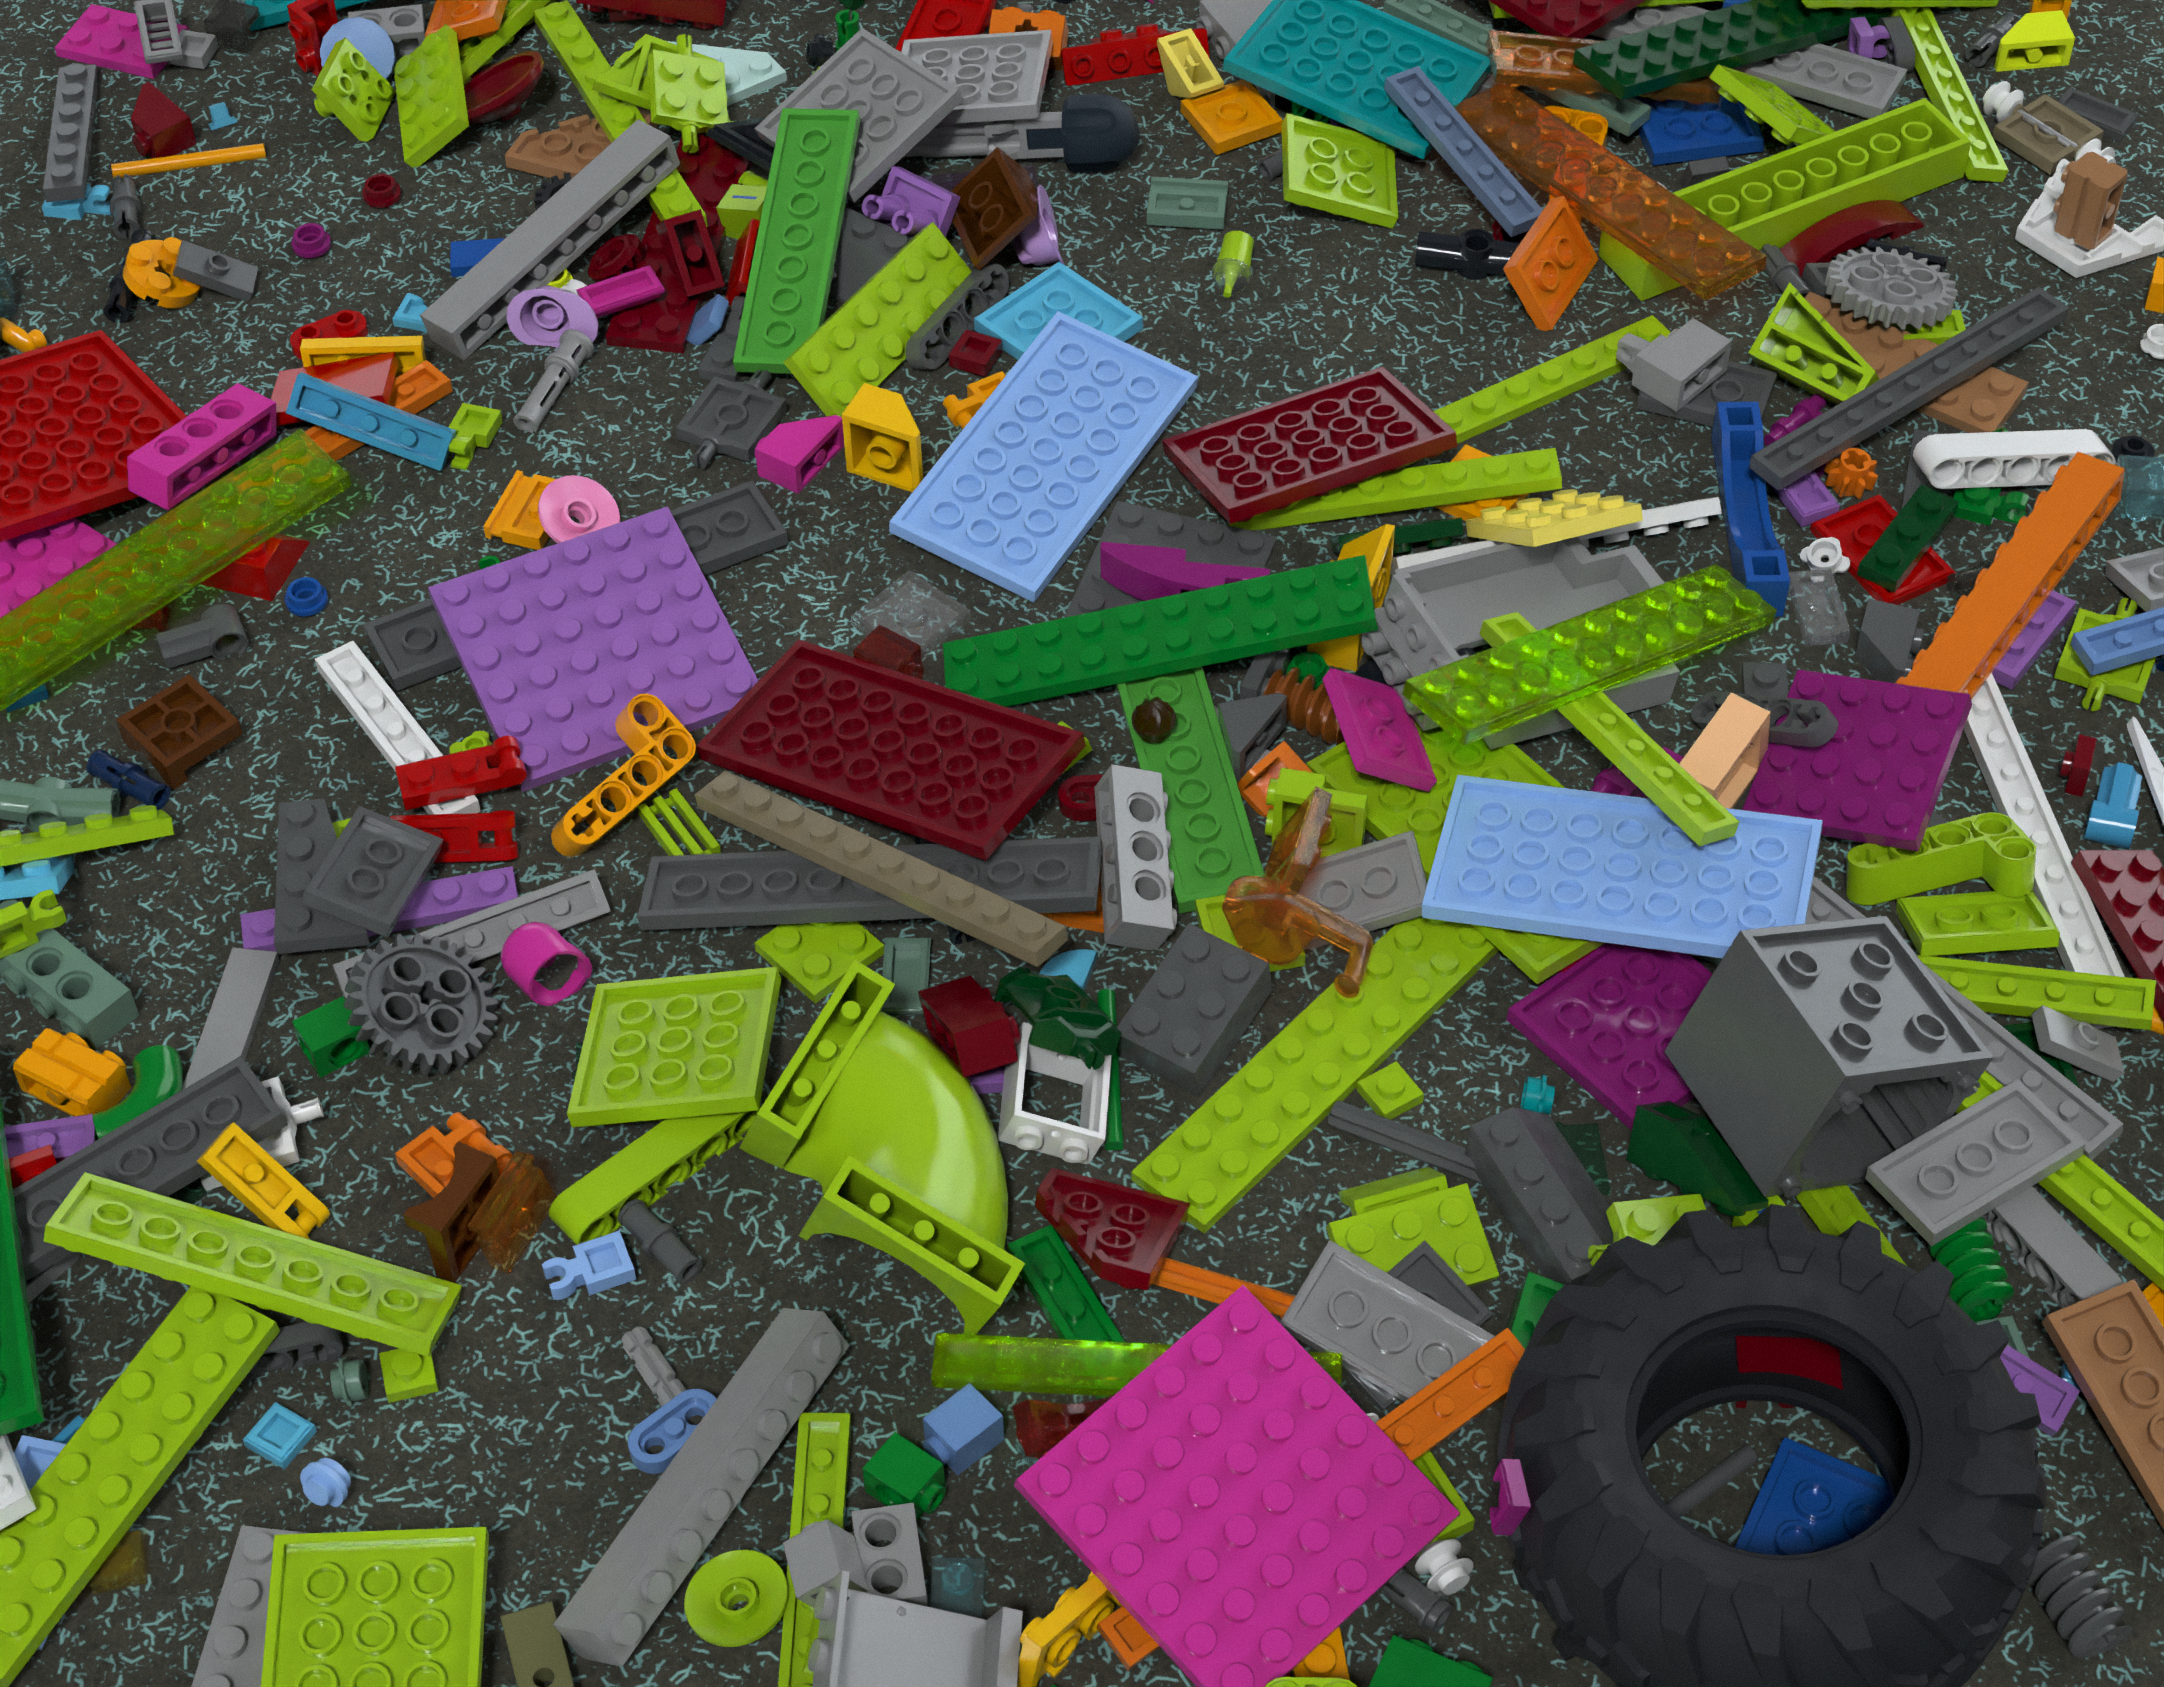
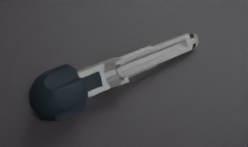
M1103 94L1069 95L1064 100L1062 112H1039L1038 118H1033L1026 122L1002 120L993 121L985 125H979L974 122L956 123L950 127H939L936 125L904 157L988 156L998 147L1013 160L1064 157L1067 167L1072 172L1106 171L1118 167L1132 155L1138 145L1140 130L1132 109L1114 96Z

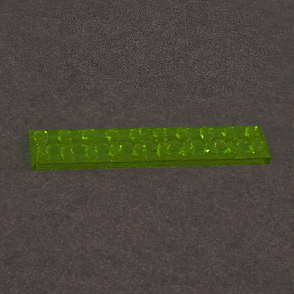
M300 428L1 617L0 711L352 486L349 474Z
M1714 564L1407 679L1402 695L1459 743L1466 745L1773 623L1777 609L1763 600L1757 592L1745 589V586L1731 576L1728 570Z

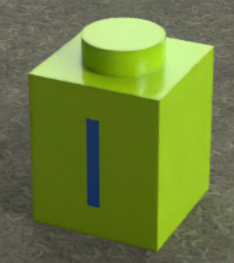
M731 185L716 207L721 224L725 227L726 236L739 239L752 218L761 220L767 186Z

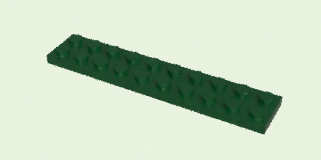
M1752 0L1575 49L1572 63L1619 99L1624 100L1711 75L1718 64L1732 69L1849 34L1850 18L1865 17L1872 28L1877 26L1879 18L1891 17L1892 9L1890 7L1884 9L1873 7H1854L1853 9L1825 7L1811 9L1806 8L1801 0Z

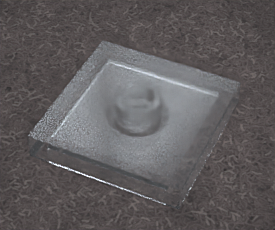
M910 570L850 616L853 627L890 652L891 650L887 646L888 639L899 641L906 649L905 656L911 654L908 647L911 646L914 653L913 658L900 659L912 667L972 620L971 610ZM895 642L890 643L896 652H903L899 644Z

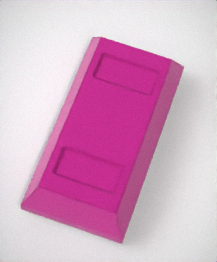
M648 265L579 288L576 292L579 297L588 302L596 317L600 318L659 298L665 290L652 267Z

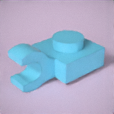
M87 184L84 199L46 202L45 200L42 205L44 216L82 220L85 213L111 215L110 202H105L111 190L106 185H95L91 188V185Z

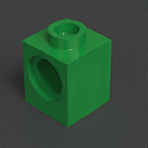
M343 996L292 1021L299 1047L320 1078L369 1054L370 1051L368 1040H356L362 1026H351L347 1023L352 1010L344 1008L345 998Z
M896 1432L891 1435L862 1468L866 1493L885 1506L914 1502L916 1521L924 1512L932 1514L940 1506L946 1494L943 1463Z

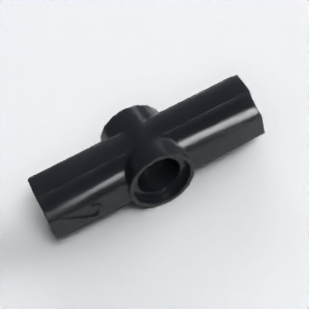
M1470 229L1462 233L1461 236L1419 231L1415 265L1458 270L1461 276L1470 280H1481L1490 274L1507 276L1503 268L1520 243L1495 240L1490 232L1483 229Z

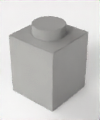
M828 1519L807 1525L800 1534L783 1542L795 1595L802 1602L814 1608L815 1600L821 1587L826 1586L842 1570L850 1572L848 1589L860 1592L868 1591L854 1535Z

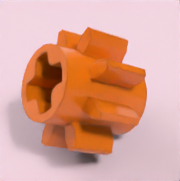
M1848 448L1838 458L1835 457L1827 462L1824 470L1828 473L1825 485L1832 486L1833 490L1839 494V497L1856 496L1858 499H1861L1864 489H1874L1878 475L1874 473L1877 461L1871 460L1869 454L1862 449Z

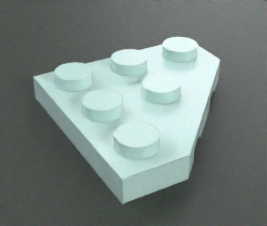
M692 44V51L724 63L726 93L728 97L727 106L787 81L786 71L767 52Z

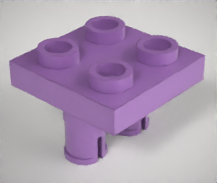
M892 166L882 195H868L865 197L862 203V212L865 216L892 227L896 232L912 237L926 225L934 222L946 238L961 197L902 167Z

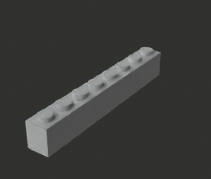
M639 119L635 121L420 314L431 340L463 361L507 322V307L513 297L522 291L547 286L680 165L671 137Z
M783 1308L557 1618L553 1626L579 1656L587 1660L621 1667L628 1660L848 1349L849 1344L824 1311Z

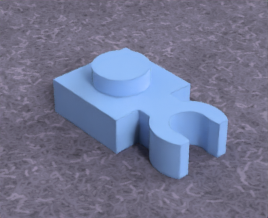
M620 1230L572 1246L575 1256L573 1259L567 1260L557 1257L549 1259L542 1264L546 1280L556 1276L564 1277L558 1282L549 1284L553 1300H561L571 1296L576 1288L585 1285L588 1294L592 1295L636 1280L635 1270Z

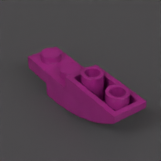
M1101 542L1100 546L1101 578L1123 592L1143 601L1270 575V569L1187 562L1186 549L1113 542Z

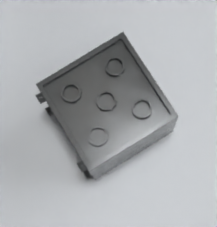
M1887 916L1740 930L1664 1051L1763 1196L1784 1194L1786 1198H1793L1800 1194L1801 1191L1867 1182L1865 1177L1868 1166L1950 1119L1965 1097H1969L1978 1091L1977 1088H1980L1978 1079L1994 1058Z

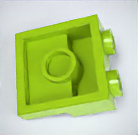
M1281 768L1279 778L1270 779L1266 798V805L1274 806V809L1268 810L1265 825V835L1272 836L1271 853L1316 860L1364 845L1368 795L1326 789V775Z

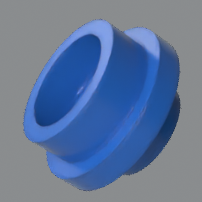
M302 577L291 582L285 594L286 608L296 616L315 615L322 611L328 603V595L324 586L316 579L310 577Z

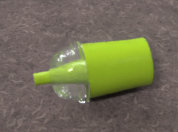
M1230 231L1224 235L1217 262L1212 269V278L1216 286L1224 292L1223 296L1226 298L1231 297V293L1240 292L1249 284L1251 279L1250 266L1254 240L1243 231Z

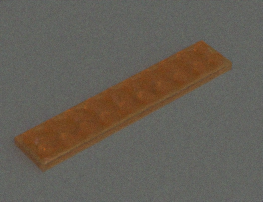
M1503 81L1453 106L1498 159L1553 197L1564 196L1572 210L1703 300L1707 301L1766 269L1767 256L1507 82Z

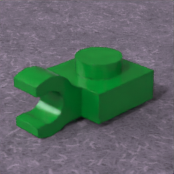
M2001 487L1957 488L1953 499L1959 501L1954 517L1988 526L1991 525L1993 518L2018 524L2019 520L2026 515V511L2023 510L2026 508L2029 495L2015 491L2005 496H2000Z

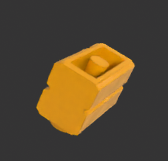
M46 1028L32 1042V1048H27L14 1062L13 1071L22 1091L73 1117L107 1110L118 1104L132 1088L125 1071L126 1065L119 1056L108 1050L100 1054L90 1049L88 1044L73 1032H68L64 1036L50 1028Z

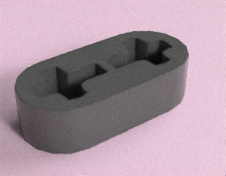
M1900 16L1879 18L1877 25L1885 26L1890 34L1887 39L1877 40L1878 44H1884L1887 50V55L1884 56L1886 62L1908 69L1907 73H1911L1915 65V51Z

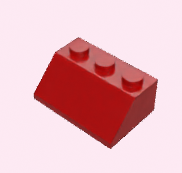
M168 513L150 539L149 544L159 575L273 601L309 545V541L197 514Z

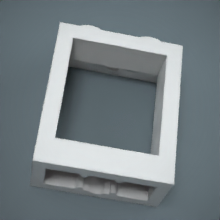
M1023 1022L1019 1028L1021 1042L1014 1044L1018 1061L1005 1065L998 1141L1015 1145L1023 1150H1034L1059 1157L1066 1162L1089 1164L1105 1141L1112 1055L1104 1056L1105 1061L1099 1069L1093 1070L1092 1067L1088 1069L1085 1063L1077 1057L1067 1056L1030 1045L1028 1040L1032 1026ZM1025 1069L1083 1085L1080 1127L1022 1111Z

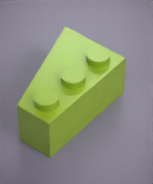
M1790 282L1748 352L1757 366L1778 372L1777 376L1812 394H1820L1826 401L1834 405L1842 403L1880 380L1875 370L1835 331Z

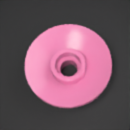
M575 475L560 477L552 481L544 489L539 499L538 515L546 533L556 543L620 523L619 509L613 496L601 484L586 477ZM570 517L577 518L581 524L574 522Z

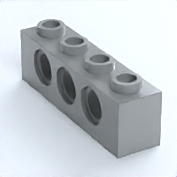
M1111 764L1094 787L1097 835L1100 836L1102 848L1100 879L1105 944L1154 950L1158 949L1166 938L1173 934L1177 924V912L1172 908L1171 899L1174 873L1172 869H1169L1168 861L1171 834L1169 830H1166L1165 823L1168 796L1163 791L1162 773Z

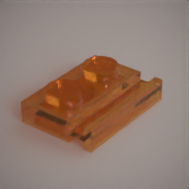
M520 1151L515 1152L467 1225L470 1231L477 1233L476 1242L491 1267L510 1274L549 1213L551 1204L556 1199L541 1169L533 1166L534 1156Z

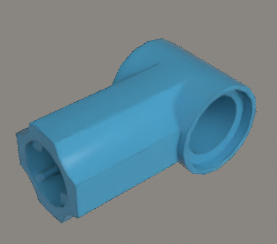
M2117 762L2113 766L2104 767L2096 800H2093L2087 820L2088 825L2083 839L2129 850L2139 815V810H2135L2142 780V776L2134 770V766Z

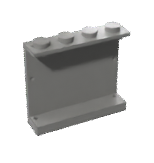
M844 1570L838 1573L826 1586H822L817 1594L814 1605V1617L820 1619L818 1638L813 1641L808 1657V1669L814 1672L812 1687H1017L1020 1653L1019 1639L1023 1611L1002 1607L989 1619L985 1620L848 1589L850 1572Z

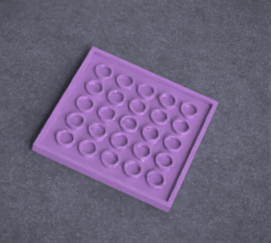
M668 506L428 587L430 599L496 739L502 736H513L519 743L521 754L518 759L524 762L527 772L525 781L518 784L522 792L632 753L633 751L616 732L615 722L624 707L633 697L639 694L648 693L656 696L688 732L719 722L758 682L748 659ZM636 712L633 713L635 720L640 725L648 726V722L643 715Z

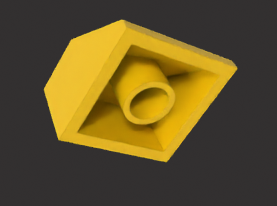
M864 383L842 413L847 472L913 492L923 480L920 431L901 394Z

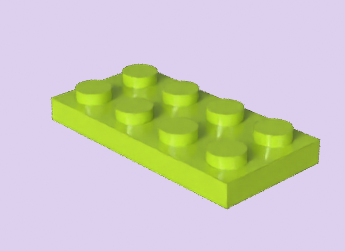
M447 24L436 33L429 34L418 48L409 55L401 57L394 67L404 162L412 168L421 166L469 126L457 32Z

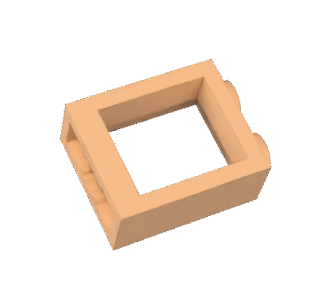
M1730 693L1679 763L1685 771L1725 808H1734L1757 774L1762 758L1768 750L1771 712L1738 695Z

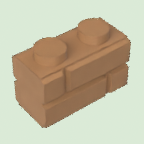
M2093 151L2087 152L2079 160L2071 161L2066 166L2061 176V182L2065 183L2064 191L2057 199L2053 211L2058 214L2054 227L2055 232L2068 239H2075V243L2088 250H2094L2112 235L2128 175V170L2113 162L2108 163V159Z

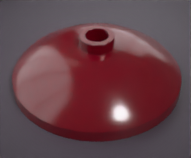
M527 51L510 56L483 70L464 84L469 124H485L499 118L502 121H507L521 111L520 105L532 95L543 73L544 60L539 52Z

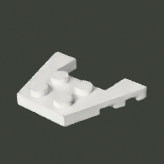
M2062 159L2058 163L2054 175L2049 177L2044 185L2042 194L2038 199H2035L2017 227L2015 240L2070 275L2078 278L2164 251V220L2155 215L2132 232H2127L2114 224L2112 235L2094 250H2088L2074 242L2075 239L2073 238L2068 239L2055 232L2054 227L2058 214L2053 211L2057 199L2064 191L2065 183L2061 182V176L2066 166L2070 163L2066 159Z

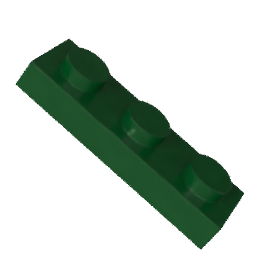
M1921 484L1861 560L1857 575L1895 593L1957 513L1959 501Z
M1451 517L1395 526L1393 553L1411 551V543L1425 540L1427 548L1451 545V536L1464 535L1462 518ZM1373 530L1330 536L1333 553L1340 554L1344 544Z

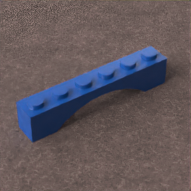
M1717 402L1711 441L1740 617H1783L1790 584L1785 550L1778 544L1772 528L1766 481L1749 468L1751 455L1764 448L1763 425L1759 403Z

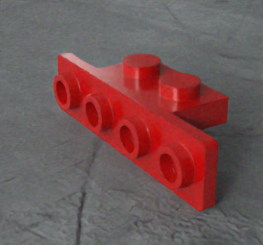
M1158 24L1136 26V32L1122 34V29L1100 31L1099 38L1090 39L1091 44L1062 48L1061 58L1064 82L1067 86L1164 72L1157 40L1180 31L1167 32L1162 28L1158 29ZM1205 28L1192 29L1210 58L1207 30Z

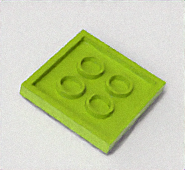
M1719 64L1709 77L1721 86L1718 92L1723 97L1737 104L1740 101L1747 107L1744 113L1748 117L1762 125L1765 122L1773 127L1771 135L1786 145L1790 146L1793 142L1798 146L1836 132L1771 81Z
M1287 113L1282 122L1284 200L1299 206H1308L1330 212L1334 215H1342L1365 221L1369 224H1377L1393 229L1398 219L1394 146L1367 134Z

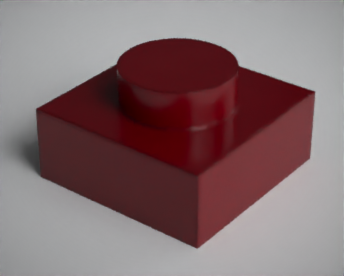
M966 329L949 353V366L986 377L1002 353V340Z
M2079 734L2075 750H2065L2059 776L2067 777L2064 793L2083 796L2091 770L2097 738Z

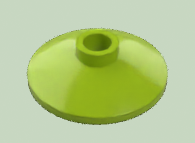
M734 1550L720 1554L706 1562L689 1582L684 1598L686 1618L693 1631L701 1639L713 1645L737 1647L752 1643L770 1632L783 1616L789 1598L787 1579L776 1561L761 1552ZM741 1601L748 1602L745 1607L739 1610H732L736 1603Z

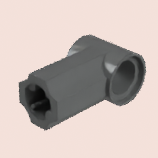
M218 604L208 608L203 612L198 622L155 634L167 669L211 655L222 661L225 660L224 656L238 652L239 655H242L248 648V639L238 612L234 607L227 604Z

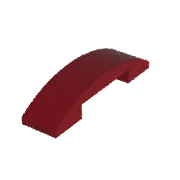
M1893 200L1869 201L1845 208L1818 221L1794 237L1780 251L1789 262H1793L1798 266L1799 275L1802 278L1806 263H1830L1832 257L1865 244L1870 238L1877 239L1887 235L1894 240L1923 228L1924 223L1901 202Z

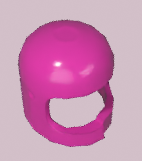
M543 922L523 924L507 937L502 947L500 958L505 973L536 1004L544 1006L554 1005L579 991L586 980L591 978L592 965L590 959L574 945L567 942L549 924ZM571 954L577 956V969L572 972L569 980L561 989L548 990L534 979L538 970L541 967L546 968L555 961L557 955Z

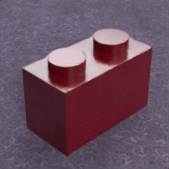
M1736 1336L1735 1360L1739 1373L1775 1372L1814 1379L1843 1390L1839 1349L1809 1338ZM1735 1401L1736 1408H1746L1747 1401ZM1778 1403V1405L1782 1408L1796 1407L1789 1404Z

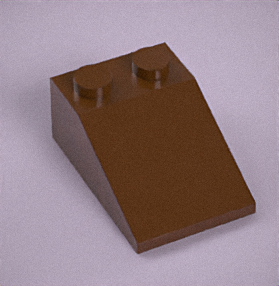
M998 147L950 191L961 197L952 221L974 267L979 271L1036 218L1038 192L1028 171Z

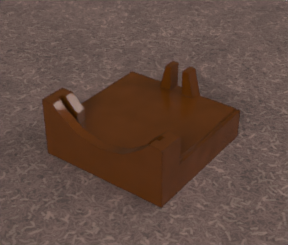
M190 674L116 719L123 743L130 749L142 754L172 790L188 781L185 770L243 734L239 720Z
M459 1141L453 1148L455 1171L448 1185L434 1198L419 1205L408 1207L403 1214L406 1226L425 1234L436 1276L456 1283L508 1212L496 1158Z

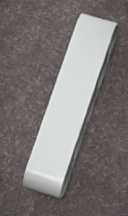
M2088 429L1933 434L1923 438L1913 451V458L1930 483L1940 489L2053 485L2054 477L2060 466H2067L2077 452L2114 465L2116 463L2113 454L2097 434Z

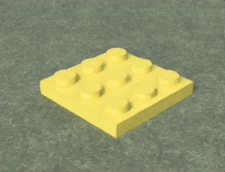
M1569 489L1552 493L1553 499L1543 502L1542 498L1517 501V508L1506 510L1504 506L1485 508L1481 510L1480 517L1465 520L1468 537L1537 547L1643 521L1640 503L1625 502L1621 495L1601 498L1598 492L1578 495L1577 490Z

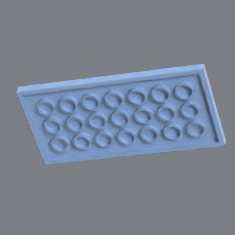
M1057 311L889 521V532L1034 603L1197 388L1198 376Z
M1457 775L1422 902V918L1723 958L1740 930L1806 924L1823 820L1726 808L1739 821L1735 836L1699 847L1649 798Z

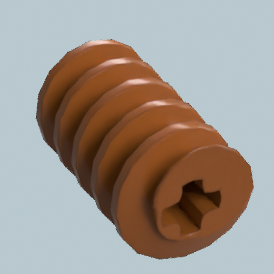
M1293 667L1287 676L1284 675L1283 669H1278L1274 672L1263 695L1281 693L1287 696L1286 723L1291 721L1293 727L1299 730L1306 728L1308 734L1313 737L1321 735L1323 741L1328 744L1336 742V745H1339L1345 741L1324 682L1319 685L1317 690H1314L1315 676L1308 674L1302 683H1299L1301 671L1297 667Z

